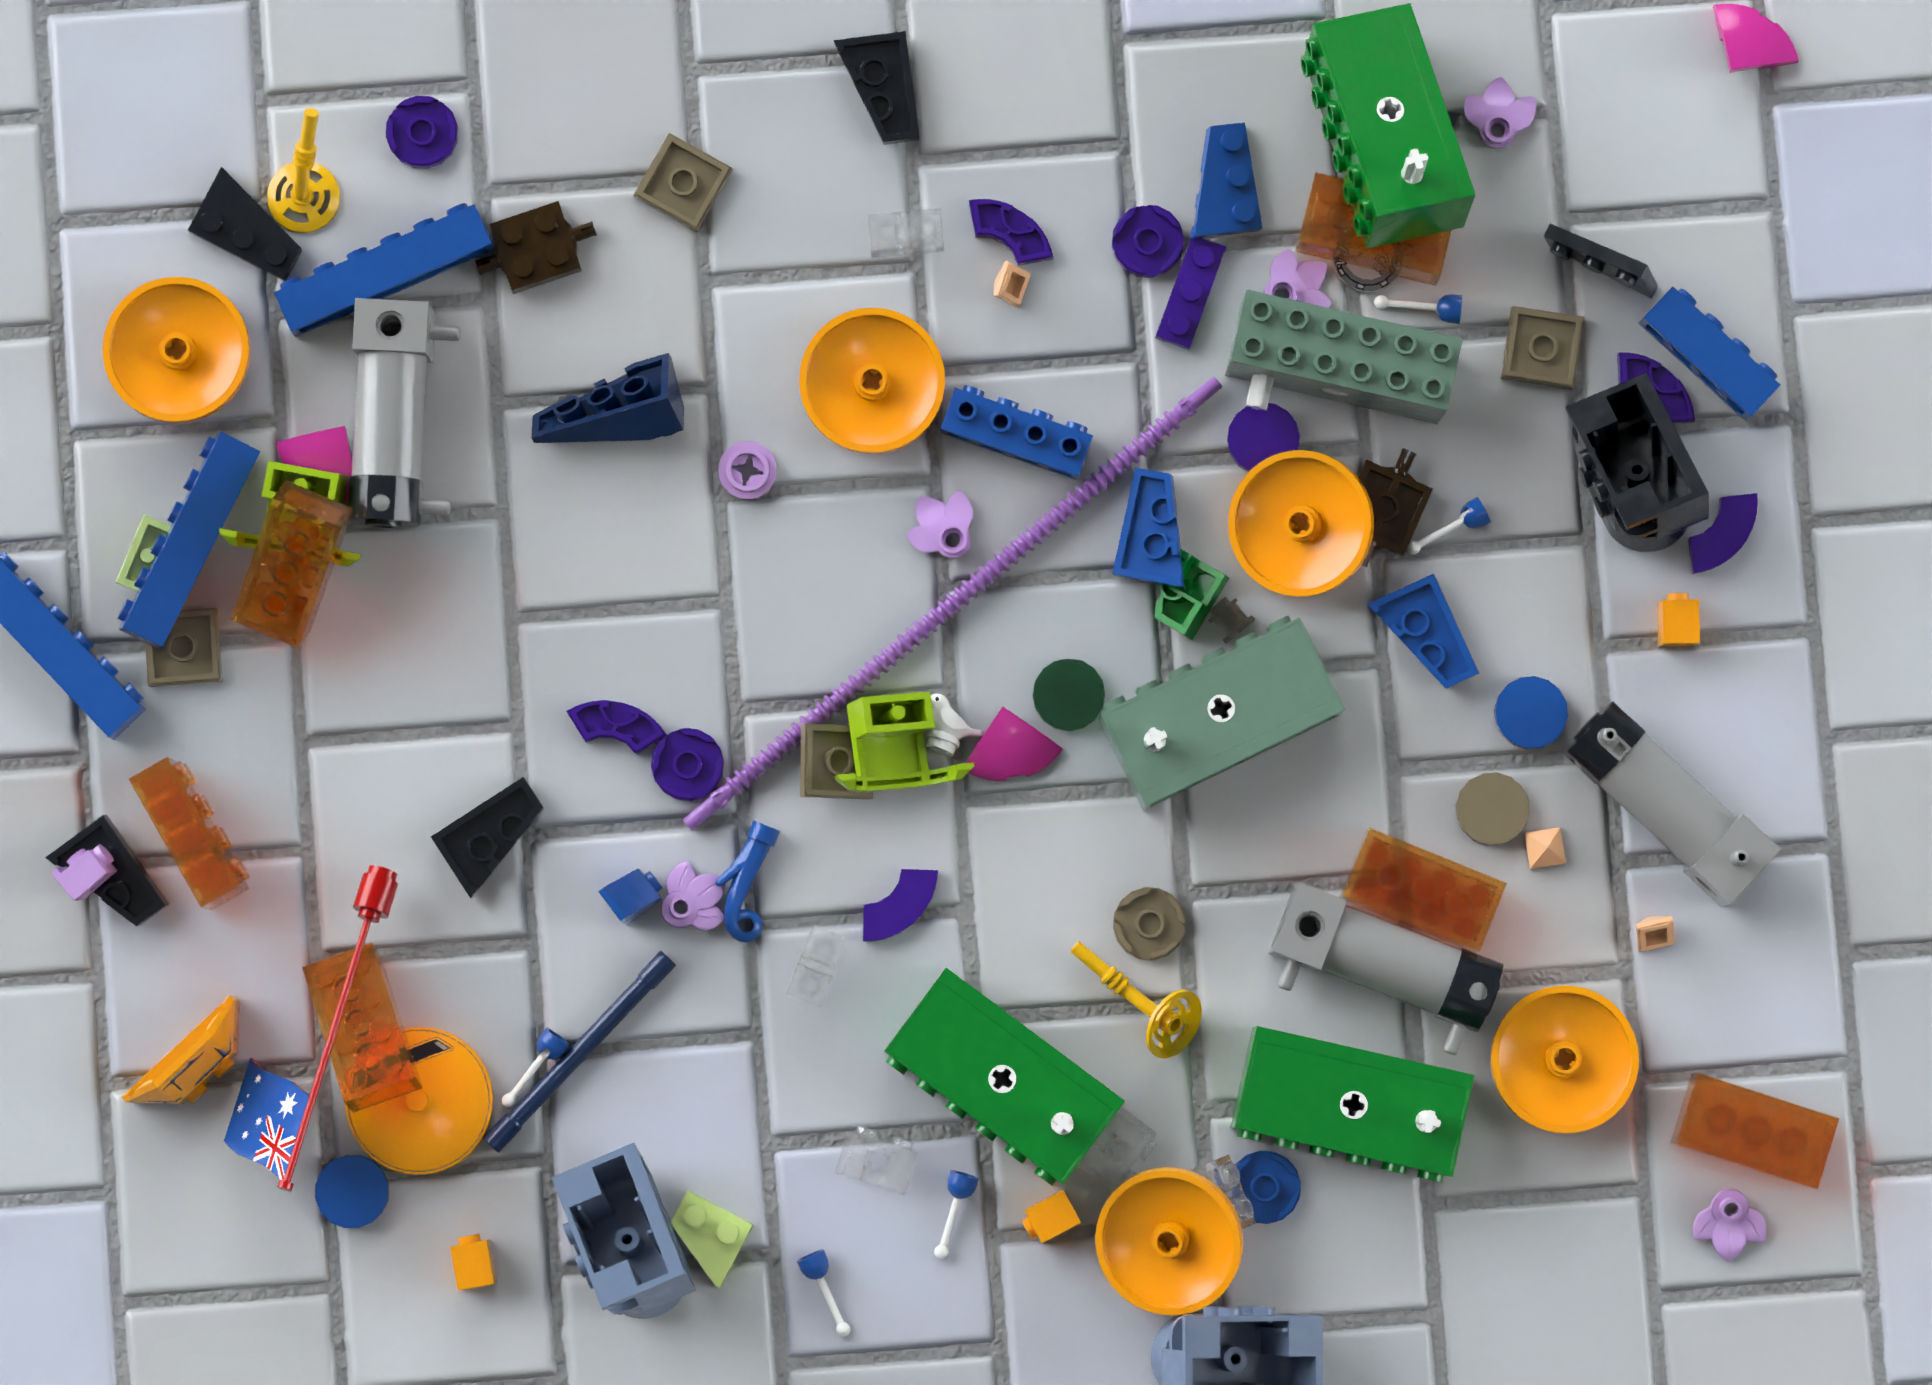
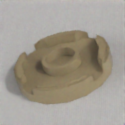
M1498 772L1483 773L1469 780L1460 790L1455 804L1457 820L1462 831L1473 841L1487 846L1504 844L1516 838L1525 827L1529 816L1528 797L1522 786L1512 777Z
M1144 887L1132 891L1120 901L1114 913L1113 930L1117 942L1126 953L1138 959L1156 960L1168 956L1179 946L1185 934L1186 917L1182 905L1172 894L1160 888Z

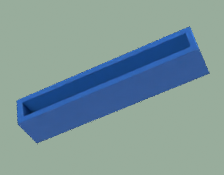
M466 203L456 205L446 211L448 215L437 221H434L433 218L422 220L413 226L414 231L402 236L399 232L393 233L381 239V245L371 250H367L366 247L359 248L347 254L348 260L337 265H334L333 262H328L313 270L314 275L303 280L300 277H294L281 283V289L275 291L274 295L291 333L298 337L354 312L355 298L384 299L495 250L475 204L467 206Z
M222 431L216 435L215 439L210 436L208 437L199 456L205 458L199 471L192 469L183 486L184 489L188 490L183 503L176 501L166 521L172 523L167 535L159 534L150 552L155 555V558L150 568L143 566L134 583V586L139 588L133 601L129 599L125 601L117 619L123 621L119 630L157 649L163 647L219 535V529L224 526L261 451Z
M3 551L0 554V624L109 738L115 740L146 711L139 703L144 697L129 682L123 686L117 680L115 675L119 671L105 656L100 660L97 659L90 651L94 646L93 643L80 630L74 634L64 624L69 618L54 603L48 607L39 598L44 592L29 577L23 581L15 572L19 566Z

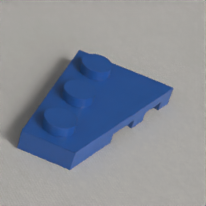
M1245 122L1210 126L1206 129L1200 169L1202 172L1199 193L1196 196V215L1190 239L1260 231L1263 227Z
M1135 467L1112 572L1113 575L1185 589L1174 479L1171 474Z
M1434 574L1367 604L1446 689L1480 674Z

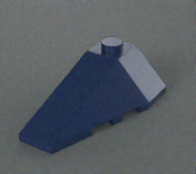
M666 353L635 362L624 368L625 375L609 383L604 378L594 383L595 389L580 398L571 395L534 414L531 434L533 442L652 440L683 431L684 405L670 354Z

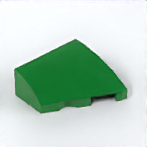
M1181 549L1185 589L1158 584L1160 596L1156 601L1154 618L1193 640L1228 582L1229 577Z

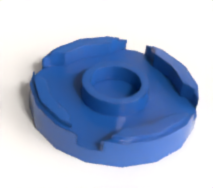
M1536 676L1521 677L1509 683L1498 695L1494 707L1495 724L1502 736L1512 745L1523 749L1542 748L1555 741L1564 730L1568 718L1567 702L1560 689L1549 680Z
M1256 1151L1245 1155L1234 1165L1228 1177L1227 1192L1232 1205L1242 1217L1254 1223L1270 1224L1283 1220L1294 1210L1300 1199L1301 1182L1297 1169L1286 1157L1272 1151Z
M345 1155L332 1160L321 1171L315 1184V1199L320 1212L331 1223L342 1228H361L373 1223L383 1213L389 1200V1183L384 1171L374 1161L361 1155Z

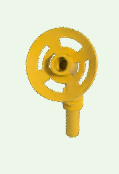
M307 108L304 111L300 141L295 144L293 163L284 166L274 175L267 193L268 206L275 220L284 228L297 233H310L325 227L334 218L340 204V190L334 176L325 167L315 163L317 147L314 141L319 112L314 108ZM310 171L318 173L323 178L315 183L309 179ZM286 177L288 180L282 187L281 200L276 201L277 188L282 179ZM292 184L293 187L290 192L291 197L287 198L288 188ZM324 191H330V201L328 207L325 210V212L322 215H320L318 211L323 206L325 200ZM317 192H318V193H319L318 201H317V203L315 204V206L313 207L312 204H313V202H314V200H315V195H314V193H317ZM290 208L296 213L307 214L308 222H295L283 214Z
M1078 941L1071 948L1070 952L1101 978L1100 983H1107L1106 988L1109 990L1113 988L1112 993L1114 995L1120 994L1150 1017L1146 1030V1044L1148 1050L1154 1056L1161 1059L1171 1058L1188 1046L1199 1028L1202 1016L1201 1002L1196 994L1189 990H1178L1164 998L1159 1005H1156L1129 984L1127 976L1122 978L1123 973L1121 971L1116 973L1117 968L1115 966L1109 967L1083 943ZM1181 998L1187 1001L1189 1010L1186 1011L1185 1006L1179 1002ZM1175 1006L1178 1009V1013L1172 1011ZM1183 1023H1185L1186 1025L1181 1034L1171 1042L1170 1037L1177 1034L1181 1030ZM1157 1028L1161 1029V1035H1159ZM1152 1035L1156 1040L1160 1041L1159 1046H1156L1153 1042Z

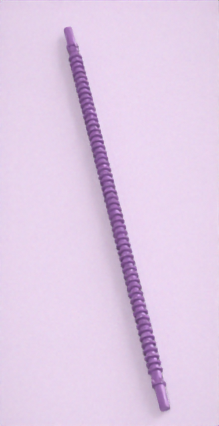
M1213 376L1187 399L1185 397L1182 398L1170 413L1165 411V417L1162 420L1156 418L1157 424L1155 426L1148 425V432L1144 433L1141 431L1138 440L1132 438V445H1124V452H1116L1114 460L1107 459L1108 465L1105 467L1100 465L1099 473L1092 472L1090 480L1083 479L1084 485L1082 487L1076 485V492L1073 494L1068 492V498L1065 501L1059 499L1060 505L1058 507L1051 506L1052 512L1049 514L1044 512V518L1041 521L1035 519L1036 525L1034 527L1027 526L1028 532L1026 534L1019 533V539L1017 541L1012 539L1009 548L1003 546V553L1000 555L995 553V559L992 562L987 560L985 568L979 566V573L976 575L971 573V579L968 582L962 580L963 586L961 588L954 587L955 593L953 595L946 594V600L944 602L939 600L937 602L939 606L936 609L930 607L929 611L931 613L927 616L922 614V620L920 622L914 621L912 629L906 627V634L903 636L898 634L897 642L889 641L890 647L888 649L881 648L882 654L880 656L873 655L874 660L871 663L866 661L864 663L866 667L863 670L860 668L856 669L858 673L856 676L849 675V681L846 684L841 682L839 690L832 689L833 695L830 697L825 695L824 703L817 702L815 710L808 709L809 715L807 717L800 716V722L798 724L793 722L790 731L784 729V736L781 738L776 736V742L773 745L767 743L768 749L766 751L759 750L760 756L758 758L751 757L752 762L749 765L744 763L742 765L744 769L741 772L735 770L734 778L727 777V783L724 786L709 794L710 797L683 819L685 824L691 831L694 830L719 808L723 809L735 794L742 795L741 789L743 787L749 789L750 781L754 780L757 782V776L760 773L766 775L765 769L767 767L774 768V762L776 760L782 761L784 753L791 754V747H799L801 724H823V720L827 719L830 721L832 719L831 714L833 712L839 714V707L842 705L847 707L848 699L855 700L857 692L864 693L863 687L865 685L871 687L872 679L876 678L879 680V674L882 671L888 673L887 667L889 665L896 666V659H904L906 651L913 652L912 646L915 644L920 646L921 638L928 639L930 631L937 632L936 626L938 624L945 625V618L949 617L952 619V613L955 610L961 612L960 606L962 604L969 605V598H977L979 590L986 591L985 585L988 583L993 585V578L996 576L1001 578L1003 570L1010 571L1009 565L1011 563L1017 565V558L1020 556L1025 558V552L1028 549L1034 551L1033 545L1035 543L1042 544V537L1046 536L1049 538L1052 529L1055 531L1059 529V523L1066 524V517H1074V511L1076 509L1081 511L1084 502L1090 504V497L1093 495L1098 497V491L1101 488L1106 490L1108 482L1114 484V477L1117 475L1122 477L1123 469L1130 470L1132 462L1139 463L1138 457L1140 455L1147 456V449L1154 450L1156 442L1163 443L1162 437L1164 435L1171 436V429L1173 428L1178 430L1180 422L1193 416L1197 412L1196 409L1222 388L1221 383Z

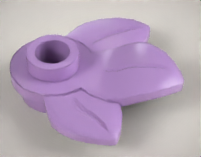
M1498 77L1487 87L1483 98L1467 95L1464 101V114L1467 121L1479 129V135L1483 143L1494 149L1508 146L1513 141L1516 132L1529 127L1536 112V98L1528 96L1515 100L1511 88L1502 77ZM1492 126H1500L1504 134L1501 137L1493 136L1491 133Z
M1287 249L1274 258L1270 266L1271 281L1266 285L1264 293L1275 296L1277 290L1283 289L1288 293V299L1328 308L1331 305V300L1318 290L1325 279L1327 264L1314 260L1298 263L1292 250Z
M957 490L949 498L946 505L934 498L919 497L916 503V517L920 526L914 527L906 533V537L911 545L924 553L938 551L947 558L953 559L963 556L971 544L968 527L973 520V509L966 495ZM950 534H955L960 539L959 544L955 547H950L946 544V538Z
M688 861L678 864L666 879L668 895L661 904V915L664 921L675 928H684L691 925L702 931L711 930L719 926L724 921V914L715 905L722 897L725 889V884L722 886L715 884L716 879L720 876L702 874L696 877ZM674 904H683L686 907V913H676L674 911Z
M1724 1189L1714 1196L1711 1207L1699 1212L1693 1223V1237L1696 1240L1712 1238L1717 1254L1729 1262L1742 1252L1746 1240L1757 1243L1764 1242L1766 1238V1225L1761 1213L1748 1206L1747 1199L1740 1191ZM1727 1204H1736V1209L1734 1212H1724L1725 1206Z

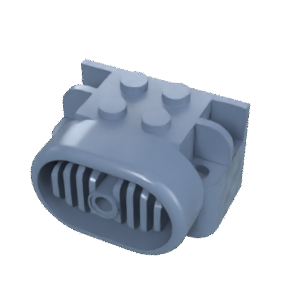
M635 1143L552 1177L568 1222L563 1224V1228L570 1244L574 1246L578 1255L575 1257L578 1268L583 1278L586 1277L590 1288H594L603 1311L607 1309L613 1314H624L638 1319L653 1318L668 1312L683 1296L696 1291L678 1236L664 1208L647 1163Z
M1225 1306L1203 1307V1312H1192L1175 1316L1161 1327L1154 1339L1151 1349V1366L1154 1376L1159 1385H1323V1315L1275 1314V1307L1237 1306V1308H1226Z

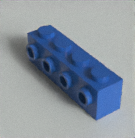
M1672 286L1639 324L1743 420L1747 421L1781 385L1775 380L1778 377L1777 374L1767 364L1755 362L1749 356L1750 349L1737 338L1731 340L1722 331L1724 327L1716 317L1710 313L1704 315L1695 307L1697 302L1692 295L1682 288L1678 291Z
M964 385L963 390L954 388L940 428L941 434L1078 481L1093 435L1087 433L1088 428L1072 421H1067L1066 426L1052 421L1053 415L1037 409H1033L1030 414L1019 410V404L1012 400L998 397L996 402L984 398V391Z

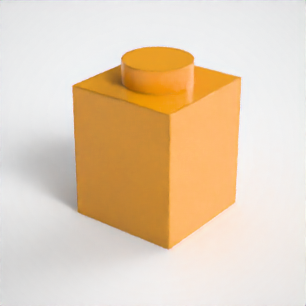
M1689 593L1667 594V600H1661L1657 603L1658 647L1698 645L1700 643L1699 599H1689Z
M1063 1189L1025 1209L1027 1218L1021 1220L1031 1240L1038 1237L1041 1243L1081 1223Z
M480 1234L459 1237V1245L450 1247L458 1291L496 1284L497 1277L490 1239L481 1241Z

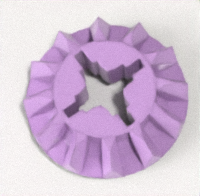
M742 441L732 445L724 452L719 462L718 473L723 487L728 493L740 499H757L770 490L776 479L777 468L773 455L766 447L756 442ZM752 456L753 468L763 473V475H751L745 486L743 485L742 473L738 472L737 469H733L732 466H745L746 462L749 461V457Z

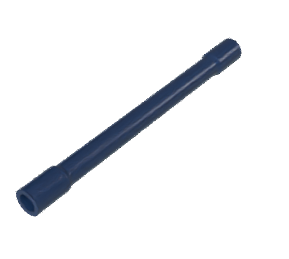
M660 950L641 970L635 981L526 1096L495 1124L483 1139L499 1153L521 1130L523 1124L646 994L658 986L676 967V964Z

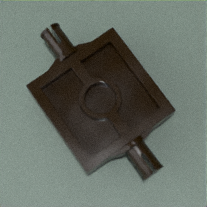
M559 201L491 223L490 227L495 239L496 254L475 260L480 275L501 268L508 278L513 294L581 272L576 242L597 236L592 221L571 228V225L564 218Z
M1402 448L1395 467H1383L1366 459L1358 476L1367 490L1374 515L1373 538L1368 554L1361 565L1363 567H1368L1375 548L1387 549L1400 556H1404L1433 488L1417 482L1408 474L1417 455L1411 451L1404 464L1408 449Z

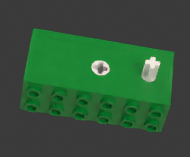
M1411 3L1313 23L1310 36L1306 39L1305 54L1301 56V67L1304 76L1310 77L1313 86L1311 89L1313 105L1316 109L1320 108L1323 116V135L1326 141L1331 140L1334 149L1332 152L1333 165L1337 173H1342L1345 182L1343 183L1344 199L1348 205L1352 204L1355 213L1353 217L1354 229L1358 237H1363L1366 249L1463 228L1476 194Z
M948 968L944 969L884 1050L889 1055L886 1063L903 1075L907 1070L911 1071L919 1077L916 1085L932 1097L937 1092L942 1094L949 1100L945 1107L962 1119L967 1114L979 1122L975 1129L992 1142L997 1136L1008 1144L1004 1151L1022 1164L1026 1159H1029L1038 1166L1034 1173L1051 1186L1056 1181L1062 1185L1066 1182L1125 1102V1100ZM1005 1069L1010 1072L1008 1080L1012 1082L1010 1087L1001 1086L999 1089L995 1088L993 1085L996 1079L992 1076L993 1072L996 1070L1001 1073Z
M1255 1026L1252 1027L1230 1128L1238 1129L1237 1137L1261 1142L1262 1135L1274 1137L1273 1145L1297 1150L1298 1143L1309 1145V1153L1333 1158L1335 1151L1346 1154L1345 1161L1370 1166L1372 1159L1382 1162L1381 1169L1406 1174L1407 1168L1418 1170V1178L1442 1182L1443 1176L1453 1177L1475 1075ZM1353 1095V1102L1359 1104L1358 1110L1351 1111L1350 1115H1348L1349 1110L1347 1107H1343V1101L1350 1100Z

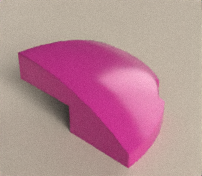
M1739 4L1713 5L1719 39L1723 41L1729 73L1760 67L1763 70L1799 62L1793 43L1778 23H1773L1765 16L1759 14L1758 10Z
M345 426L276 442L278 453L284 464L349 475V478L351 476L352 454ZM349 478L344 502H348Z
M1002 706L965 763L974 762V767L968 772L974 776L993 781H1006L1009 777L1024 774L1028 777L1048 766L1060 754L1063 748Z

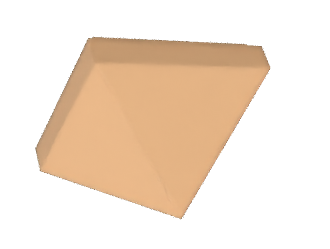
M1005 261L994 280V296L1019 308L1031 274L1011 262Z
M1560 827L1524 833L1529 869L1566 864Z
M1648 916L1636 924L1639 952L1675 944L1672 916Z

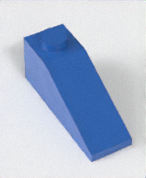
M638 868L603 887L598 892L622 923L628 925L662 900L657 892L663 887L651 871L643 874Z

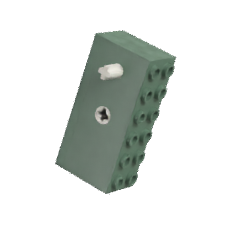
M1246 290L1240 306L1225 376L1251 382L1246 406L1256 410H1267L1272 387L1438 424L1448 408L1463 339Z
M1289 615L1269 624V627L1266 628L1268 633L1258 637L1256 631L1236 640L1234 644L1235 649L1225 653L1223 648H1219L1203 656L1201 660L1202 665L1192 669L1190 664H1186L1170 672L1168 676L1169 681L1159 685L1155 679L1137 688L1135 692L1137 696L1127 701L1122 695L1104 704L1102 708L1104 712L1100 713L1098 720L1143 811L1332 720L1345 711L1300 617L1291 621ZM1215 703L1219 708L1226 707L1227 712L1223 716L1224 719L1220 715H1212L1211 712L1215 707Z

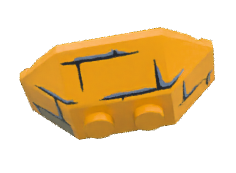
M228 996L210 1015L122 1096L123 1100L131 1103L184 1104L186 1101L193 1104L208 1090L205 1084L214 1075L219 1079L235 1065L231 1059L238 1054L240 1001L235 996Z

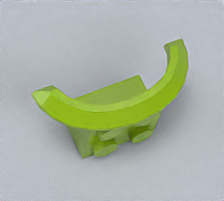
M268 461L262 497L269 498L262 535L219 529V533L233 546L302 557L346 567L362 558V554L336 549L349 475Z
M930 691L861 697L847 704L856 774H838L835 776V780L849 791L874 792L942 784L962 779L974 767V762L929 770L924 732L935 728Z

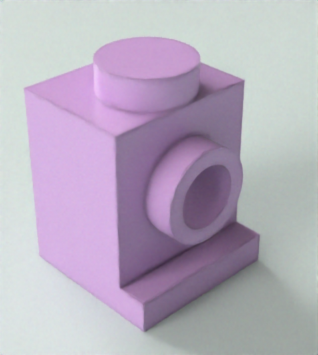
M99 844L91 850L86 851L84 848L79 850L67 860L69 867L56 868L51 874L73 901L86 899L115 874L117 870L112 865L114 861L112 855L105 847Z

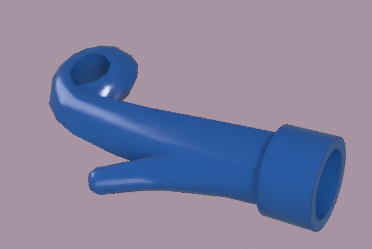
M754 820L742 851L732 865L715 881L717 886H722L733 879L725 904L724 921L730 935L739 942L745 943L759 937L762 932L763 923L761 917L756 912L741 909L770 847L775 846L780 833L779 830ZM749 918L752 922L751 929L747 932L742 931L739 928V920Z

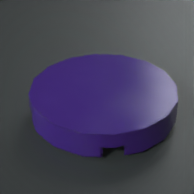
M414 96L403 100L390 114L386 122V139L391 152L402 163L413 168L429 169L442 164L452 155L458 143L459 128L453 112L444 103L431 96Z
M1157 205L1138 206L1129 209L1119 218L1112 234V249L1116 261L1125 271L1137 277L1153 278L1167 273L1177 264L1183 252L1184 236L1179 221L1170 211Z
M1268 403L1267 410H1256L1246 406L1234 417L1227 435L1230 456L1239 467L1247 472L1258 463L1275 454L1298 450L1300 440L1297 423L1290 413L1277 404Z
M682 728L669 733L659 741L652 754L651 769L655 782L664 793L676 800L694 801L705 798L716 789L723 777L724 759L721 748L710 735L699 729Z

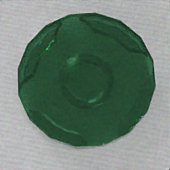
M1061 659L1052 662L1042 669L1035 680L1032 698L1035 710L1043 722L1054 729L1071 732L1084 729L1096 720L1104 705L1105 691L1103 680L1092 666L1082 660Z

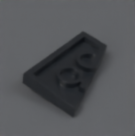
M906 32L833 40L883 145L918 141L919 131Z
M221 167L191 222L188 232L286 281L302 252L301 247Z
M1549 224L1544 238L1550 247L1551 253L1565 260L1572 258L1595 273H1602L1651 299L1653 298L1658 284L1647 264L1558 226Z
M522 777L431 836L471 899L542 812L544 807L526 779Z
M102 815L45 857L54 865L69 867L67 860L83 848L86 851L91 850L100 844L112 855L114 859L112 865L117 870L115 874L94 891L95 894L101 897L103 902L135 926H141L169 905L108 815Z

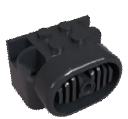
M1647 373L1566 406V411L1573 423V437L1579 448L1577 454L1582 466L1578 468L1580 478L1584 486L1589 489L1596 510L1608 532L1619 544L1638 552L1660 551L1676 543L1689 526L1708 519L1709 492Z

